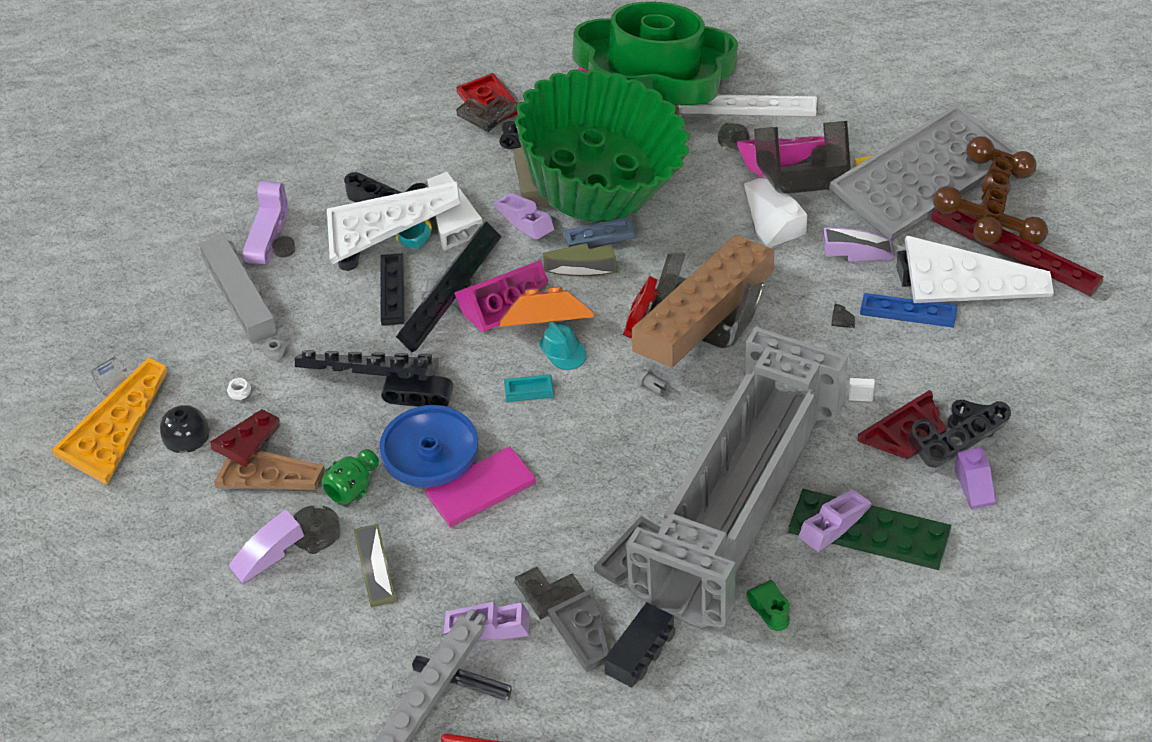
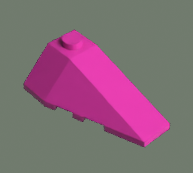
M824 136L795 137V141L783 138H775V142L764 141V139L737 141V146L748 170L757 173L758 177H770L771 173L781 172L834 144V139Z

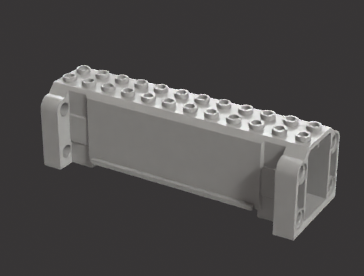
M754 327L746 341V375L664 514L666 520L660 531L656 534L636 527L626 544L629 589L633 595L674 615L676 619L700 628L710 625L714 627L725 626L735 607V574L808 442L810 432L816 421L822 419L826 421L835 420L845 402L848 356ZM775 380L806 390L805 398L798 397L796 392L792 395L778 390L775 387Z

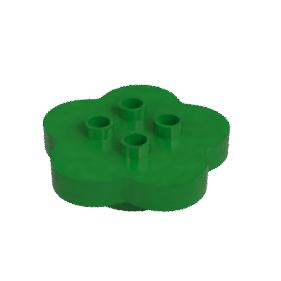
M644 1L630 3L618 8L613 12L611 18L588 20L576 26L573 34L572 58L576 64L587 71L597 69L605 72L607 75L609 73L622 74L627 80L636 79L641 81L646 86V89L658 91L664 101L675 105L691 106L708 103L717 97L720 80L729 77L735 71L738 42L735 37L721 29L705 26L703 19L688 8L666 2Z

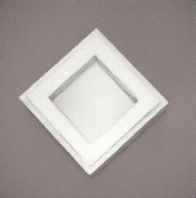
M850 378L849 400L872 402L875 379Z

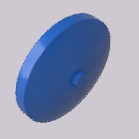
M426 405L407 410L394 418L383 431L379 448L385 469L396 480L416 487H435L452 482L467 472L477 457L479 444L473 423L463 413L446 406Z

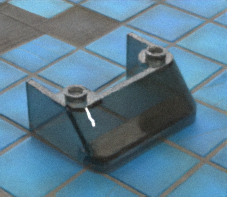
M847 121L823 123L825 145H818L812 150V164L781 166L778 127L754 129L758 168L780 194L829 190L831 181L851 170Z
M685 253L667 254L657 286L658 294L652 303L650 311L686 280V278L679 276ZM760 281L747 283L741 303L701 341L719 348L733 346L754 317L764 283Z

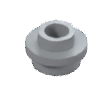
M280 339L269 340L263 346V353L272 361L280 360L285 355L286 344Z

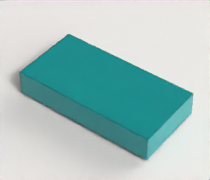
M551 374L504 379L506 402L554 398Z

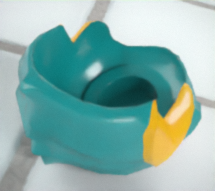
M427 219L395 236L397 241L405 247L420 250L429 239L432 227Z

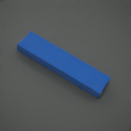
M864 293L860 315L954 328L957 305L936 302L914 303L913 299Z

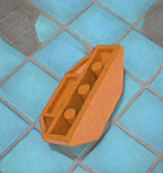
M562 286L549 287L547 292H539L538 288L527 289L525 294H520L502 316L500 327L594 317L592 309L567 289L563 290Z

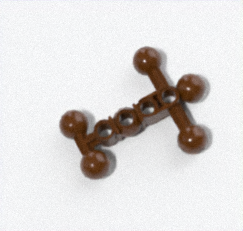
M985 136L973 138L966 148L969 159L976 164L987 163L990 160L993 161L982 181L983 195L980 205L962 199L959 190L953 186H944L939 188L933 196L934 207L942 214H952L960 211L977 217L973 227V235L983 245L996 243L1002 236V227L1019 232L1021 238L1036 245L1042 243L1047 238L1049 232L1048 226L1040 217H1029L1021 220L1004 214L1007 195L1011 188L1010 175L1012 174L1016 178L1021 179L1030 177L1037 167L1035 157L1028 151H1019L1012 155L995 149L993 142Z

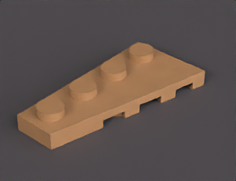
M259 451L257 455H253L250 458V464L247 467L227 458L214 484L216 488L316 490L325 473V468L321 464Z

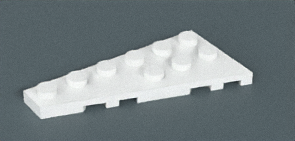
M457 181L328 208L327 219L331 263L335 264L459 205L460 195Z
M906 236L905 238L914 303L1051 297L1054 293L1050 271L911 236Z

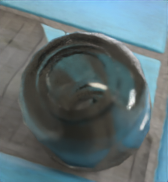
M726 122L718 131V143L727 150L739 152L737 141L750 140L749 131L743 124Z

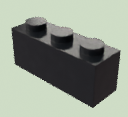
M646 602L604 658L605 674L633 688L638 680L641 681L645 677L652 660L656 661L665 642H670L676 631L674 615Z

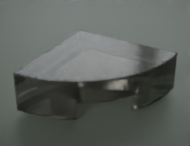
M834 304L831 326L855 329V317L846 310L845 306Z

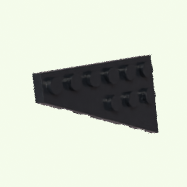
M304 350L302 354L295 357V367L320 370L326 369L327 366H332L333 371L338 372L352 368V373L390 376L395 372L399 378L419 375V380H427L439 367V358H432V354H418V357H409L408 353H396L394 356H385L383 352L371 353V356H363L362 352H348V355H339L338 351H326L325 354H316L314 350Z

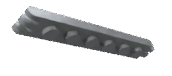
M470 609L466 616H459L374 742H410L484 632L485 626H483V623L485 622L486 615L479 613L476 617L477 611Z

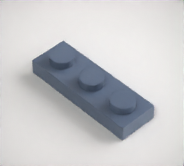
M627 217L564 230V237L568 247L587 243L588 248L635 239V232L630 218Z

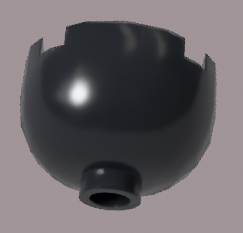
M191 405L173 407L164 414L160 423L162 442L167 449L175 453H180L179 450L186 449L188 452L195 451L202 447L209 437L207 419L199 409Z

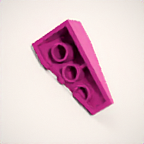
M539 260L454 293L462 314L481 332L500 325V319L520 294H525L527 289L538 288L540 290L548 282V278L542 262Z

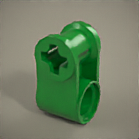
M770 579L747 590L746 595L751 607L761 616L770 629L781 631L789 626L790 617L787 613L790 610V603L779 591L773 580Z

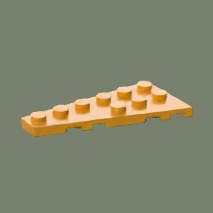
M148 357L52 449L53 455L108 485L168 373L166 366Z

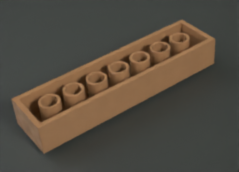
M734 235L632 328V351L673 368L774 272L775 250L744 237Z

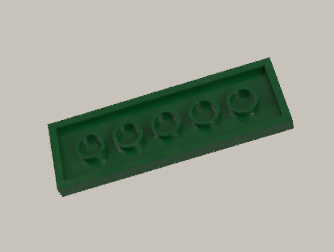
M802 488L789 524L788 533L799 536L804 521L819 514L823 504L837 497ZM871 505L855 524L831 544L939 571L952 525Z

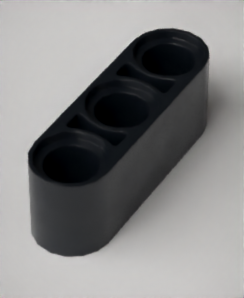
M393 372V375L386 376L381 397L385 402L394 405L416 407L440 405L447 407L454 384L450 379L442 376H430L427 380H419V375L399 378L397 373Z

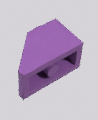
M982 447L957 452L955 473L970 508L975 509L995 505L996 499L990 465Z

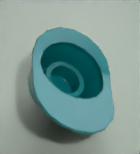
M550 322L549 328L546 329L544 336L540 340L541 350L557 368L573 370L580 367L586 360L584 346L575 336L571 327L565 324Z

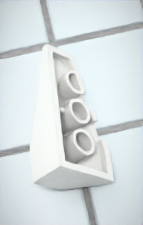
M765 177L744 183L751 217L755 226V233L764 246L770 248L806 234L807 214L796 200Z

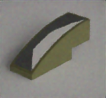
M587 243L543 253L544 270L548 273L567 276H597L617 272L616 255L611 244L589 249Z
M379 524L353 529L370 606L375 607L396 602Z

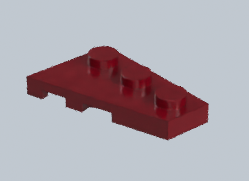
M261 409L210 441L211 450L247 467L250 464V458L253 455H257L260 451L261 444L268 441L280 426L279 417Z

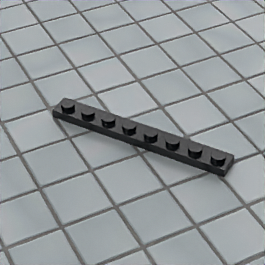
M487 221L477 229L396 335V338L411 353L420 347L456 299L454 292L460 291L465 287L502 236Z

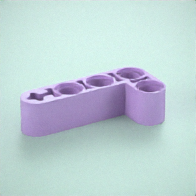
M260 181L258 185L260 208L243 249V260L245 263L268 265L287 217L288 200L284 183Z

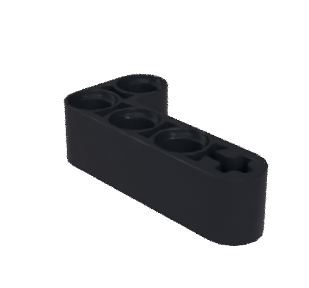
M358 172L349 173L344 177L347 197L355 203L403 193ZM415 183L405 192L428 188L425 183Z
M1002 401L994 402L942 435L939 434L929 420L920 419L913 424L909 432V440L924 463L929 467L937 468L956 457L957 452L971 448L1000 430L1009 420L1011 409ZM1000 413L1002 415V417L997 416L990 423L989 420L991 419L993 414L998 415ZM971 425H980L983 429V432H975L972 429ZM916 429L925 430L927 437H919L916 434ZM951 437L960 438L962 445L953 444ZM930 450H938L942 457L934 458L930 454Z

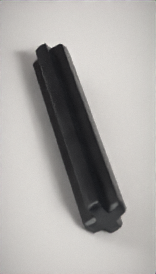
M420 655L415 656L412 662L413 670L421 673L430 659ZM460 668L450 681L451 683L503 700H508L512 693V686Z

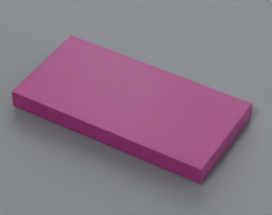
M509 446L472 465L467 472L456 480L425 489V495L448 526L452 527L536 483V479Z

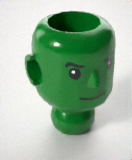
M363 449L358 453L357 458L346 456L338 462L334 461L325 470L326 473L322 477V487L330 499L341 505H348L354 500L359 501L366 494V488L370 484L369 471L375 470L379 465L377 455L370 449Z

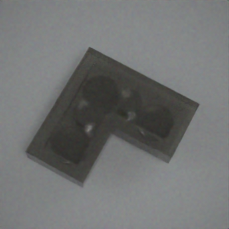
M501 95L487 106L469 98L456 109L457 116L490 132L516 110V103Z
M538 567L515 577V584L540 620L548 616V609L585 592L573 573L549 584Z

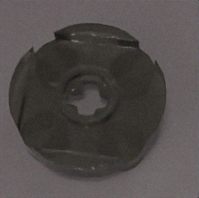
M307 506L294 514L293 518L299 523L304 537L294 543L297 547L306 550L309 554H316L320 550L331 546L340 538L341 531L338 515L329 507L322 506L323 509ZM311 526H315V527L321 526V527H320L318 530H316V531H311V528H310Z

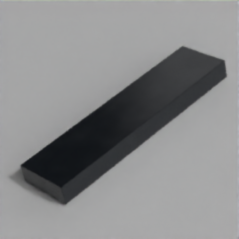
M403 253L380 255L381 326L404 324Z

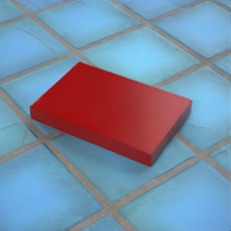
M494 73L456 87L458 95L484 128L518 115L516 109L518 103Z

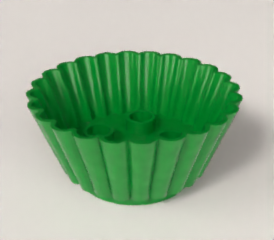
M573 69L567 75L554 73L549 77V80H538L534 85L535 89L526 90L523 94L524 101L517 105L518 116L515 118V124L533 185L538 189L541 197L547 198L551 206L579 220L591 222L614 221L616 218H626L630 213L637 212L683 166V159L689 153L686 142L690 136L686 130L682 129L685 125L684 119L674 114L676 112L675 106L668 101L662 100L663 97L658 91L646 89V86L641 81L636 79L627 80L625 76L619 73H609L607 75L605 72L597 69L589 70L587 73L579 69Z

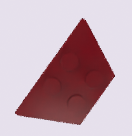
M928 390L860 432L857 441L907 460L917 454V451L910 443L909 432L917 420H929L940 435L946 432L944 423L940 419L938 407H935L932 391ZM916 429V434L919 437H927L925 430Z

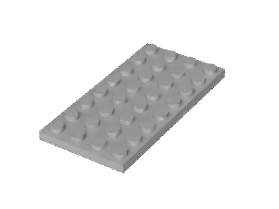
M956 104L831 181L829 189L887 238L893 240L932 214L936 209L933 205V196L939 188L953 186L962 195L983 181L993 161L990 160L987 163L976 164L969 159L966 148L973 138L985 136L993 142L995 149L1012 155L1018 151Z

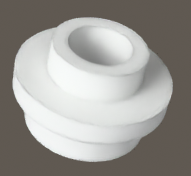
M235 378L230 381L227 392L231 399L242 400L250 395L251 386L245 379Z

